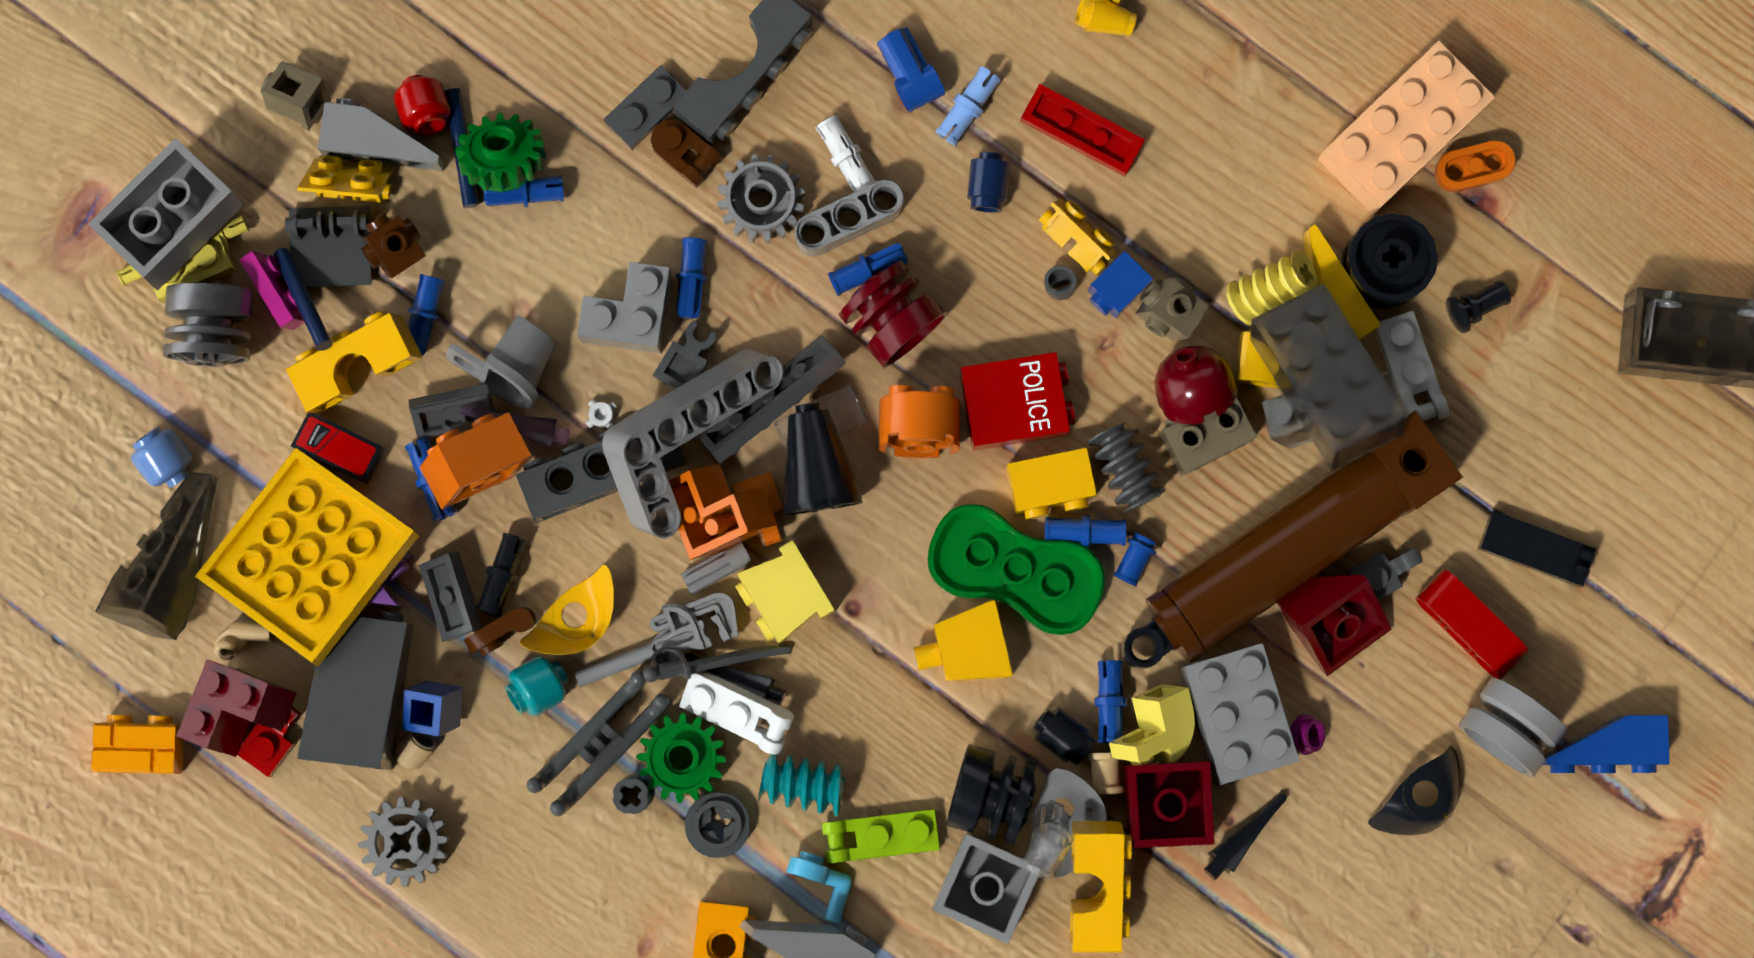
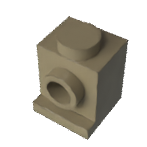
M284 61L280 62L273 73H269L265 77L261 87L266 109L301 123V127L308 131L323 111L324 102H329L323 78Z

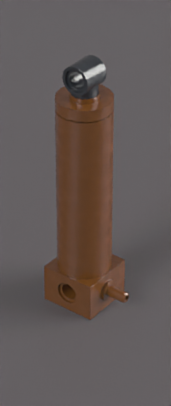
M1374 401L1364 405L1361 411L1376 431V433L1370 436L1372 440L1358 449L1357 453L1166 584L1161 588V591L1158 590L1146 598V603L1153 617H1151L1148 623L1129 632L1124 637L1121 644V654L1124 661L1133 668L1147 669L1156 665L1170 651L1178 650L1185 660L1191 663L1201 656L1203 652H1207L1395 520L1417 510L1463 478L1417 411H1413L1399 422L1397 419H1394L1389 423ZM1404 456L1412 460L1414 472L1409 471L1404 466ZM1138 637L1149 639L1153 645L1152 656L1147 660L1137 658L1132 651V644Z

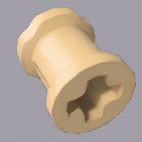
M1111 753L1087 754V760L1091 761L1092 788L1097 794L1125 793V787L1120 785L1119 760L1121 759L1112 758Z

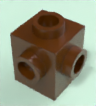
M383 213L365 225L368 232L361 236L365 246L360 249L373 268L380 266L387 277H395L426 256L417 243L421 235L408 217L404 220L399 215H393L389 218L386 213ZM390 236L395 240V246L391 250L387 247V240Z

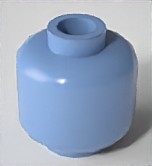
M157 426L132 445L135 451L131 455V462L150 486L156 487L166 483L169 488H172L190 474L185 467L191 463L193 455L174 430L165 429L161 431Z

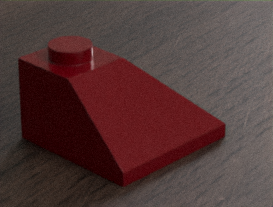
M1364 575L1313 577L1277 602L1289 627L1327 677L1392 630L1368 579Z

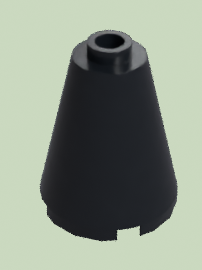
M819 403L795 406L796 413L788 416L782 504L784 514H805L818 512V510L837 509L863 503V494L829 409H820Z

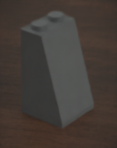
M362 610L319 667L315 665L297 759L393 770L413 625L402 622V614L379 612L378 619L362 617Z

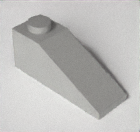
M337 98L336 103L324 102L318 150L323 156L333 155L341 157L343 160L351 161L374 159L381 161L384 165L443 171L444 163L439 155L366 107L360 106L361 102L348 98Z
M743 920L739 926L749 936L785 958H874L876 955L865 946L868 938L849 926L846 927L844 932L831 924Z

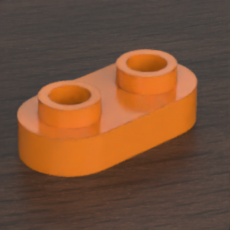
M1496 140L1453 150L1444 154L1437 162L1434 169L1435 180L1442 189L1452 193L1497 183L1504 180L1513 171L1516 161L1515 154L1509 145ZM1488 157L1495 158L1499 164L1498 169H1490L1486 164V159ZM1449 167H1455L1460 171L1459 179H1452L1448 175Z

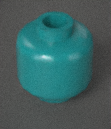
M536 656L509 673V684L505 686V691L511 703L520 714L526 712L531 716H539L565 699L564 684L568 682V677L559 662L550 663L546 658Z

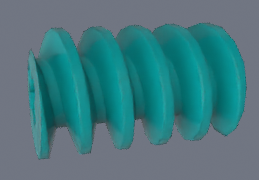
M770 754L764 765L758 802L764 792L767 791L770 804L775 805L781 794H783L785 806L791 808L797 797H799L802 810L807 811L814 800L816 801L818 813L823 814L830 803L833 807L834 816L838 817L845 783L841 765L835 764L831 773L826 774L825 762L819 761L814 771H810L809 760L803 758L798 768H794L792 756L787 755L782 765H778L777 755Z

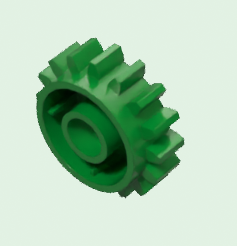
M498 113L494 121H490L489 118L483 116L481 117V126L478 127L471 123L468 125L470 135H459L460 146L455 147L460 172L462 176H468L469 184H478L482 187L483 191L504 192L518 189L534 179L536 170H542L543 168L542 158L546 157L541 131L540 129L533 128V123L530 119L520 123L518 114H514L510 120H504L503 114Z
M681 713L678 723L674 724L667 715L664 717V728L660 729L654 724L649 727L654 734L651 740L648 738L640 739V742L648 748L646 753L636 755V759L646 761L647 767L639 771V775H650L652 777L647 786L649 790H653L658 786L663 788L661 792V799L666 800L671 792L676 793L677 803H683L685 793H690L694 801H697L700 798L698 791L700 788L703 787L705 790L712 792L714 788L709 782L712 777L722 779L723 774L716 767L719 763L727 762L726 757L717 755V749L725 745L724 741H713L711 736L715 733L716 729L714 726H711L705 731L702 730L703 719L697 717L692 724H688L686 714ZM681 746L689 748L693 754V762L685 770H678L671 763L672 752Z

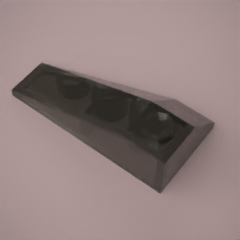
M189 472L190 474L182 481L161 510L160 518L162 522L149 536L143 534L136 544L141 549L128 568L121 564L113 575L95 610L96 613L152 637L177 640L179 634L187 626L188 616L195 603L199 582L195 575L202 566L218 477L213 474Z

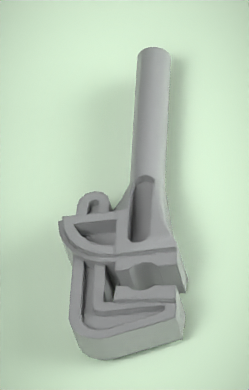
M714 593L683 606L677 604L663 605L662 610L664 613L655 616L650 621V627L654 631L660 632L649 644L575 672L580 688L650 661L652 654L662 647H674L682 652L706 650L713 647L711 638L705 634L706 625L704 620H697V617L715 611L716 615L710 618L719 626V634L723 642L738 637L736 607L733 599L725 593Z

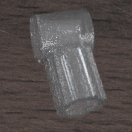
M1053 800L1045 804H1037L1032 814L1030 844L1023 862L1030 872L1039 877H1055L1072 845L1073 838L1069 833L1070 816L1065 812L1064 804Z

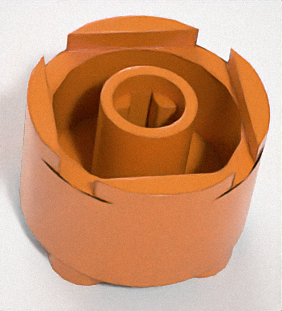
M909 385L890 386L889 395L883 396L879 400V450L886 453L887 447L894 448V456L916 459L940 457V450L950 448V455L959 452L960 400L954 397V389L947 386L931 387L929 391H913V387Z

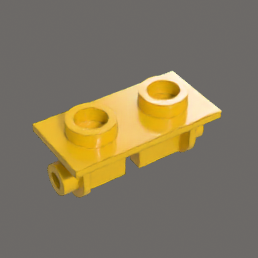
M1061 198L1053 202L1051 206L1056 212L1054 213L1049 209L1039 219L1044 225L1042 230L1061 248L1073 238L1077 244L1068 254L1087 273L1092 271L1095 275L1099 274L1107 265L1102 258L1105 257L1109 261L1119 254L1112 247L1115 242L1102 229L1096 228L1094 230L1084 220L1086 217L1084 211L1073 201L1068 200L1065 202Z

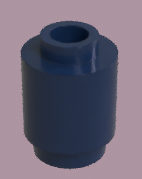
M981 152L979 153V158L970 161L967 199L971 200L970 209L987 213L1002 212L1003 203L1007 202L1010 163L1003 161L1002 154Z

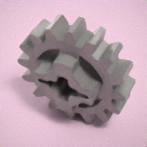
M405 797L398 798L397 808H394L389 801L383 802L382 809L384 813L380 814L376 811H371L369 816L374 821L373 825L361 826L360 828L362 832L368 834V840L358 843V847L368 848L369 854L362 859L363 864L374 862L376 866L371 875L377 877L383 872L386 873L387 885H393L397 877H400L402 887L410 886L411 876H414L419 883L425 882L426 875L424 871L427 869L432 873H437L439 868L434 862L435 859H444L448 855L440 850V844L450 841V837L440 836L439 830L446 825L445 820L434 822L432 818L436 813V809L431 807L425 812L421 811L422 800L415 799L411 807H408ZM400 814H408L415 817L404 826H400L391 820L392 817ZM427 829L431 840L429 851L424 848L423 834ZM412 832V837L408 841L412 846L411 850L402 849L396 852V847L400 843L396 838L397 834L406 835ZM379 833L384 836L385 850L381 854L378 849ZM401 859H409L418 865L409 870L393 867Z

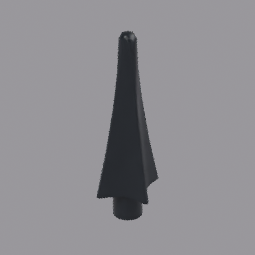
M683 653L687 661L701 659L694 655ZM726 666L705 670L780 706L787 693L786 690L774 686L776 680L771 677Z
M1280 793L1250 822L1208 853L1213 858L1204 868L1205 873L1216 881L1224 871L1228 874L1230 871L1234 873L1262 829L1287 800L1286 794Z

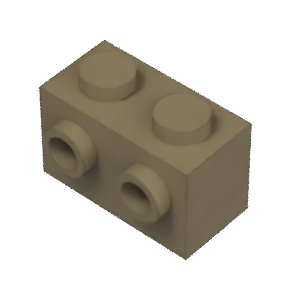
M1237 397L1226 412L1217 416L1215 411L1203 416L1205 422L1200 424H1179L1168 419L1164 421L1167 428L1163 429L1159 436L1180 477L1257 438Z

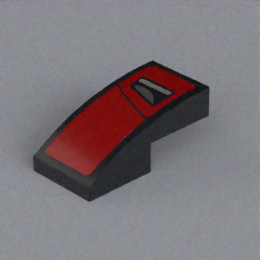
M307 413L290 446L367 485L386 448L315 413Z

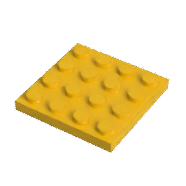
M295 448L195 577L319 667L419 535Z

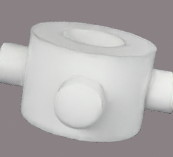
M594 399L588 403L590 409L588 412L589 420L585 422L589 428L593 426L598 428L606 427L607 430L614 426L612 421L614 419L613 411L617 408L615 403L606 404L604 402H596Z

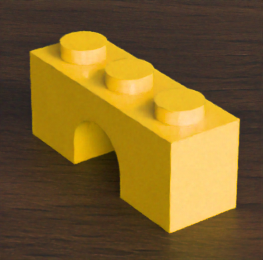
M386 311L377 312L364 320L366 326L355 332L349 329L331 337L332 346L329 349L318 351L317 348H313L296 356L295 360L297 363L285 370L305 411L321 414L354 396L348 383L347 372L350 364L360 356H364L369 361L375 375L386 377L423 359L403 316L393 313L387 314Z
M1072 821L1071 862L1074 874H1092L1103 881L1102 888L1093 897L1070 899V942L1072 952H1122V938L1130 937L1129 913H1123V899H1130L1131 878L1130 874H1124V860H1131L1132 839L1131 835L1124 834L1121 821Z

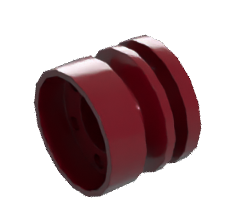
M899 261L886 270L876 273L864 282L853 293L850 301L839 313V317L845 324L861 317L852 329L856 337L871 329L876 331L866 348L883 368L892 365L910 352L947 315V312L930 293L912 301L910 296L920 282L916 276H913L899 284L909 272L908 267L903 261Z

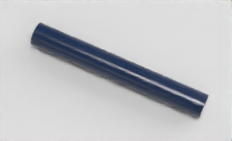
M451 88L445 90L451 107L449 123L463 208H472L479 205L476 185L469 184L467 175L462 176L455 147L460 146L459 135L467 134L461 89Z
M287 248L276 250L273 256L317 350L324 351L332 346V341Z

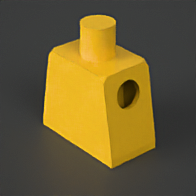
M995 600L934 624L933 630L936 642L913 647L918 670L942 666L946 682L1005 679L1013 676Z

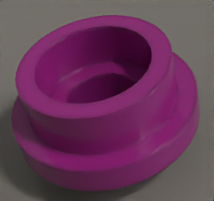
M1301 714L1296 717L1290 726V732L1298 754L1310 755L1322 748L1326 732L1320 720L1309 714Z

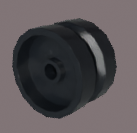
M1391 213L1376 216L1358 229L1343 250L1341 264L1370 308L1389 310L1404 306L1428 286L1436 272L1438 254L1435 241L1424 225L1410 216ZM1383 258H1389L1393 263V268L1389 267V262H1383Z

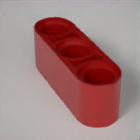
M1443 569L1415 597L1420 607L1494 678L1501 680L1529 651L1526 645L1476 595L1446 569Z

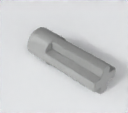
M742 542L681 573V576L693 595L751 564L752 560Z

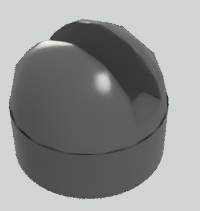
M1062 265L1049 269L1044 278L1046 292L1050 297L1059 301L1070 298L1077 287L1076 275L1073 270ZM1068 281H1070L1071 283L1070 285L1057 291L1053 290L1057 287L1066 284Z

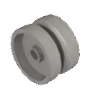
M1491 678L1479 694L1483 705L1489 711L1482 708H1469L1458 726L1471 740L1489 754L1519 773L1528 777H1534L1546 761L1541 749L1536 744L1542 747H1556L1566 733V727L1550 711L1522 691L1502 680Z

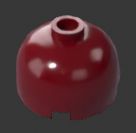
M1203 345L1183 347L1166 356L1159 364L1154 380L1159 407L1163 410L1168 420L1179 424L1205 422L1203 416L1215 411L1217 416L1223 414L1234 403L1238 392L1234 374L1228 361L1216 350Z

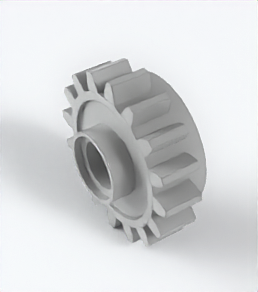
M752 155L751 163L746 165L741 160H738L736 162L738 170L735 173L730 171L724 173L726 180L729 182L728 185L718 186V193L726 197V199L717 202L718 209L729 211L722 218L723 223L730 225L735 222L734 235L739 237L744 231L748 232L749 243H754L757 235H763L765 243L770 244L771 234L775 232L782 239L785 238L784 226L787 224L795 228L798 223L793 213H804V205L796 202V200L805 197L803 188H794L800 181L798 173L789 176L787 174L789 169L788 163L783 162L780 166L774 164L772 155L768 156L766 162L759 161L757 155ZM757 191H766L772 196V200L765 207H756L750 202L751 196Z

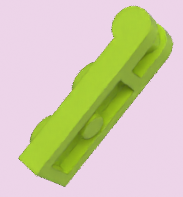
M935 809L821 823L822 833L827 835L829 851H825L826 864L940 850ZM855 831L857 847L845 849L843 833Z

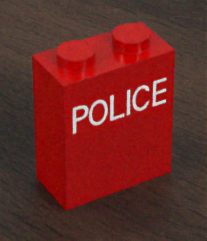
M1057 352L960 368L959 373L972 451L1064 437L1070 432L1069 425H1075L1072 401L1065 402L1062 387L1069 385L1065 361L1058 362Z

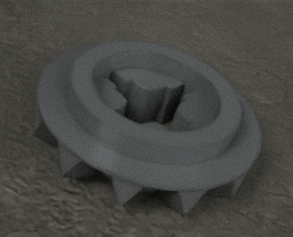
M713 792L703 795L691 805L686 814L685 832L687 839L695 850L705 856L722 858L732 855L747 840L750 832L749 814L741 801L730 794ZM712 807L715 808L716 813L719 814L721 819H735V822L730 823L729 826L724 828L723 843H721L720 837H717L715 831L708 832L706 830L701 832L700 828L712 822Z

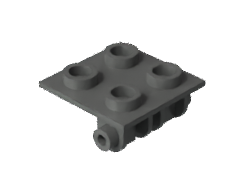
M369 205L289 209V217L285 218V230L287 234L290 233V254L306 288L372 285L371 265L360 249L365 246L361 236L368 232L365 225L370 222Z

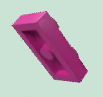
M251 251L239 259L280 328L294 330L305 323L290 290L286 288L280 278L282 273L273 256Z

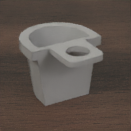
M517 315L485 362L455 344H450L448 347L446 358L454 365L479 379L478 385L488 383L493 396L518 408L530 409L538 400L536 388L554 351L555 345L544 331Z

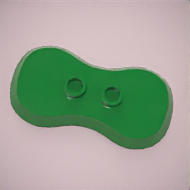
M966 504L951 509L938 524L930 542L927 557L928 569L931 577L943 590L958 597L993 599L1005 603L1017 610L1033 626L1046 633L1065 635L1081 630L1093 617L1102 598L1105 583L1104 569L1100 560L1093 552L1085 546L1071 541L1040 540L1018 531L1002 515L987 506Z

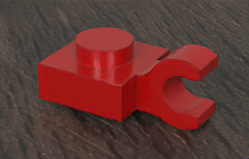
M292 706L282 731L256 724L240 746L237 755L265 776L272 777L295 745L286 736L303 713Z

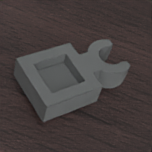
M692 321L686 329L685 336L687 342L684 347L673 341L653 374L654 378L674 390L704 372L709 363L700 355L703 351L711 349L717 339L716 333L712 331L705 341L699 342L695 340L694 333L699 326L696 321Z

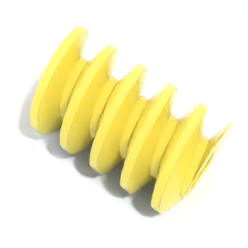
M1298 250L1292 253L1291 258L1288 256L1279 259L1278 264L1274 262L1266 265L1265 270L1260 268L1254 270L1252 276L1247 274L1240 277L1239 282H1229L1226 296L1236 316L1245 324L1255 326L1262 323L1263 320L1275 317L1276 314L1287 312L1289 308H1295L1303 302L1313 300L1318 294V276L1311 259L1305 252Z

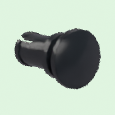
M1496 281L1493 285L1472 295L1465 293L1460 296V299L1450 296L1446 299L1445 305L1453 325L1458 331L1465 334L1470 331L1471 323L1476 324L1482 321L1483 315L1511 303V295L1507 286L1502 281Z

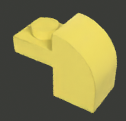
M1160 684L1133 697L1132 701L1139 728L1109 742L1112 758L1130 761L1132 765H1143L1153 760L1169 763L1176 762L1188 749L1194 734L1195 715L1189 687Z

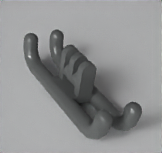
M642 671L633 672L627 682L536 775L527 781L528 791L538 793L548 786L578 754L588 764H591L559 798L551 803L550 811L553 815L562 816L570 810L669 707V697L661 693L655 696L649 706L621 734L609 724L645 685L646 680L643 677Z

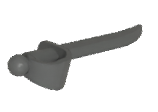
M791 645L762 646L687 661L683 652L679 649L662 647L652 654L651 666L644 669L643 677L648 682L682 676L688 680L691 679V673L764 657L791 654L792 650Z

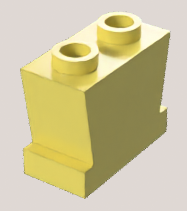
M793 540L779 548L782 556L737 573L741 583L735 586L746 606L748 607L754 603L762 615L761 618L756 620V623L767 641L775 638L779 645L816 614L820 620H823L835 612Z

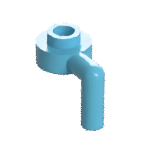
M804 851L800 852L799 858L791 856L786 870L787 873L834 887L824 919L840 924L852 885L851 877L845 873L822 866L823 857Z

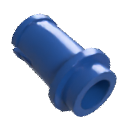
M1135 532L1132 539H1127L1126 542L1130 544L1113 576L1137 587V582L1151 554L1155 556L1157 553L1154 551L1157 543Z

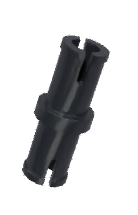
M509 533L502 534V540L493 565L488 566L485 572L488 575V579L479 604L476 607L478 611H485L484 613L499 618L502 616L501 612L511 584H516L518 579L515 573L525 545H527V540L519 539L518 536Z

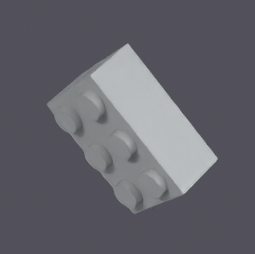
M175 138L88 225L158 291L244 205L217 176Z
M1263 643L1180 668L1184 685L1189 687L1195 721L1208 762H1210L1215 785H1223L1300 761Z

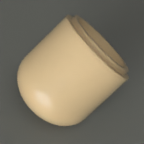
M408 731L395 748L396 760L407 769H418L423 766L436 749L435 741L431 735Z

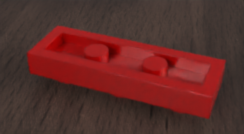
M1040 83L1020 118V122L1123 177L1128 173L1145 139Z

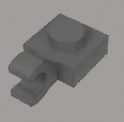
M1415 548L1408 550L1391 561H1388L1385 554L1380 552L1346 573L1347 575H1364L1379 601L1403 587L1397 577L1398 575L1423 561Z

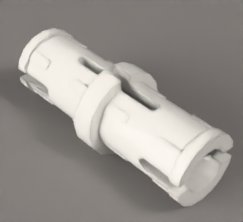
M838 115L827 118L815 127L833 156L831 162L834 167L839 166L853 193L876 182L860 156L862 150L858 144H853L843 128Z

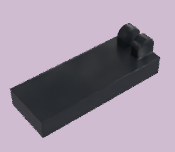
M1497 511L1490 512L1477 548L1480 551L1579 588L1583 587L1585 580L1588 579L1591 571L1589 570L1590 566L1594 563L1596 557V549Z

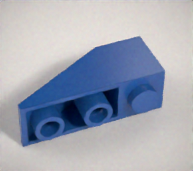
M1668 715L1617 716L1544 755L1546 761L1543 765H1550V773H1575V765H1591V773H1616V765H1631V773H1657L1656 765H1670Z

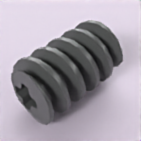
M1122 423L1090 438L1087 443L1089 446H1102L1094 455L1096 461H1109L1101 469V473L1105 476H1116L1108 484L1109 490L1122 489V492L1114 501L1116 505L1129 504V507L1123 512L1126 513L1155 500L1166 489L1165 487H1151V483L1159 474L1158 472L1145 473L1144 469L1152 462L1151 457L1138 458L1137 454L1145 447V444L1131 443L1130 440L1139 431L1137 428L1125 429L1123 426L1125 423Z

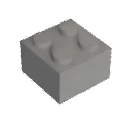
M964 833L932 905V910L1009 944L1042 868Z

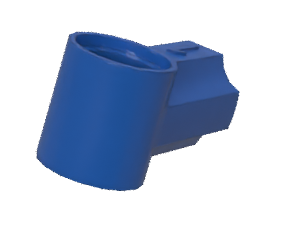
M908 27L896 29L877 42V46L895 78L894 85L897 93L909 113L945 95L943 85L935 69L930 63H926Z

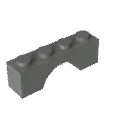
M762 0L749 15L750 26L758 42L756 54L751 64L741 74L727 80L713 81L698 77L673 107L675 117L711 146L718 138L724 141L732 133L738 123L734 120L743 108L750 110L757 103L763 93L760 90L761 86L769 77L775 80L786 67L788 61L785 57L794 47L798 50L801 49L813 33L810 29L812 26V15L793 0Z

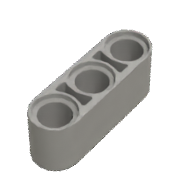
M890 180L877 181L805 215L795 226V241L798 249L807 256H819L894 221L902 212L903 193L901 188ZM881 193H889L894 196L897 203L891 209L882 210L875 205L874 199ZM845 210H853L859 214L860 221L853 227H845L838 221V216ZM809 227H818L823 231L824 237L817 244H808L802 239V233Z

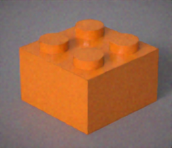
M509 412L497 418L493 413L487 414L471 424L472 429L461 434L458 429L446 432L436 439L437 445L427 451L428 456L419 468L441 510L511 479L531 457Z

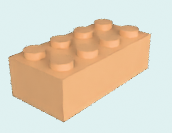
M1438 41L1322 152L1318 160L1374 216L1493 101L1495 96Z

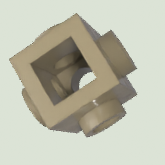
M1174 277L1151 282L1140 296L1142 304L1136 314L1146 321L1144 325L1152 333L1160 337L1167 336L1172 341L1190 338L1209 305L1193 294L1194 288L1189 283Z

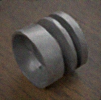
M178 283L168 285L165 296V314L169 317L183 320V325L167 327L164 329V336L168 339L182 342L165 344L163 346V356L167 359L185 362L188 365L202 367H223L228 364L248 362L250 360V350L232 344L249 342L251 334L247 331L233 328V323L248 321L252 318L253 292L242 287L212 283Z

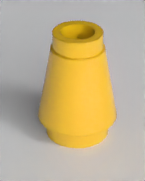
M1080 0L1076 12L1075 25L1083 27L1085 32L1130 37L1136 23L1137 14L1129 12V10L1110 0Z

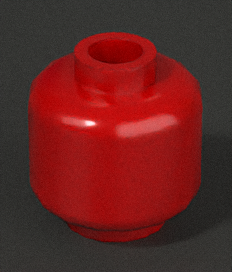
M422 75L409 76L397 88L393 96L394 106L403 128L418 136H431L440 132L451 115V107L444 88L437 79L432 77H424Z

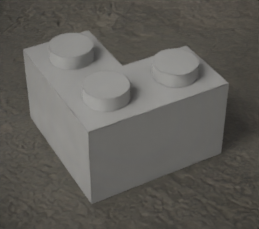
M629 262L623 301L583 296L577 333L581 343L661 354L672 282L670 267Z

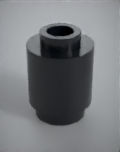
M1060 707L1056 708L1053 712L1047 708L1033 726L1038 731L1034 738L1036 741L1065 763L1070 761L1075 766L1084 759L1095 743V739L1089 735L1090 730Z

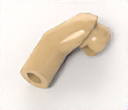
M235 620L216 638L214 651L220 659L230 660L250 641L270 643L273 634L256 621Z

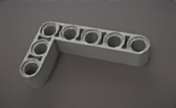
M752 349L741 350L607 430L602 442L603 452L633 527L662 539L669 538L677 532L681 522L680 510L660 457L774 390L780 384L784 373L783 365L779 359Z

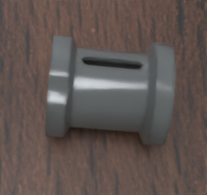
M639 778L622 779L613 789V804L619 811L625 814L641 813L647 809L651 802V790L647 788V783ZM626 786L630 789L638 786L641 789L638 794L641 803L638 806L634 803L626 806L623 803V800L626 798L623 789Z

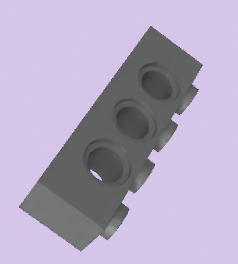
M606 432L598 436L600 442L584 447L583 442L573 444L560 451L562 457L549 462L546 461L545 457L535 459L523 465L524 472L516 474L532 518L536 523L618 492L611 470L603 476L593 475L590 471L592 460L597 456H605L602 442ZM680 446L660 457L666 473L687 465ZM562 470L572 472L574 477L572 486L565 491L555 490L552 484L555 474Z

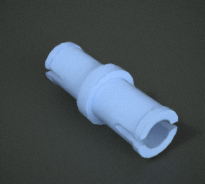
M983 66L978 68V72L962 95L957 94L953 99L955 105L939 128L935 130V133L943 138L947 136L954 126V129L945 140L953 146L958 144L959 139L973 119H979L983 113L982 106L995 87L1001 82V79L993 74V76L990 75L982 86L991 72Z

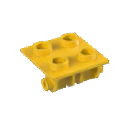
M322 156L314 159L298 185V191L314 192L317 197L338 198L340 195L341 199H346L347 196H352V199L356 201L361 197V201L382 203L383 199L390 200L392 187L387 182L394 171V166L383 165L381 161L374 159L349 162L343 161L338 156Z

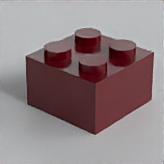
M1210 762L1123 766L1127 835H1131L1132 849L1215 845Z

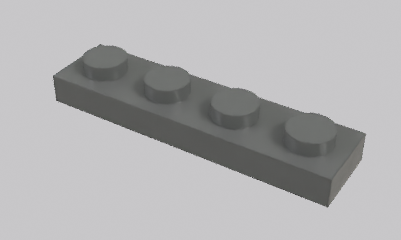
M821 335L783 365V378L774 390L697 435V437L719 463H722L729 456L738 452L745 443L759 432L768 428L774 420L789 408L798 404L804 396L819 384L832 377L846 362L839 352Z

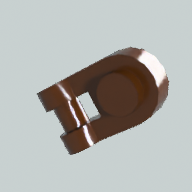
M677 120L660 122L655 126L651 134V144L655 154L695 188L704 181V173L711 166L716 167L723 159L712 146L705 143L688 127ZM693 150L699 156L689 165L683 159Z
M528 607L514 609L468 636L463 641L471 654L479 651L482 657L503 646L504 644L500 638L509 632H524L533 628L536 623V615Z

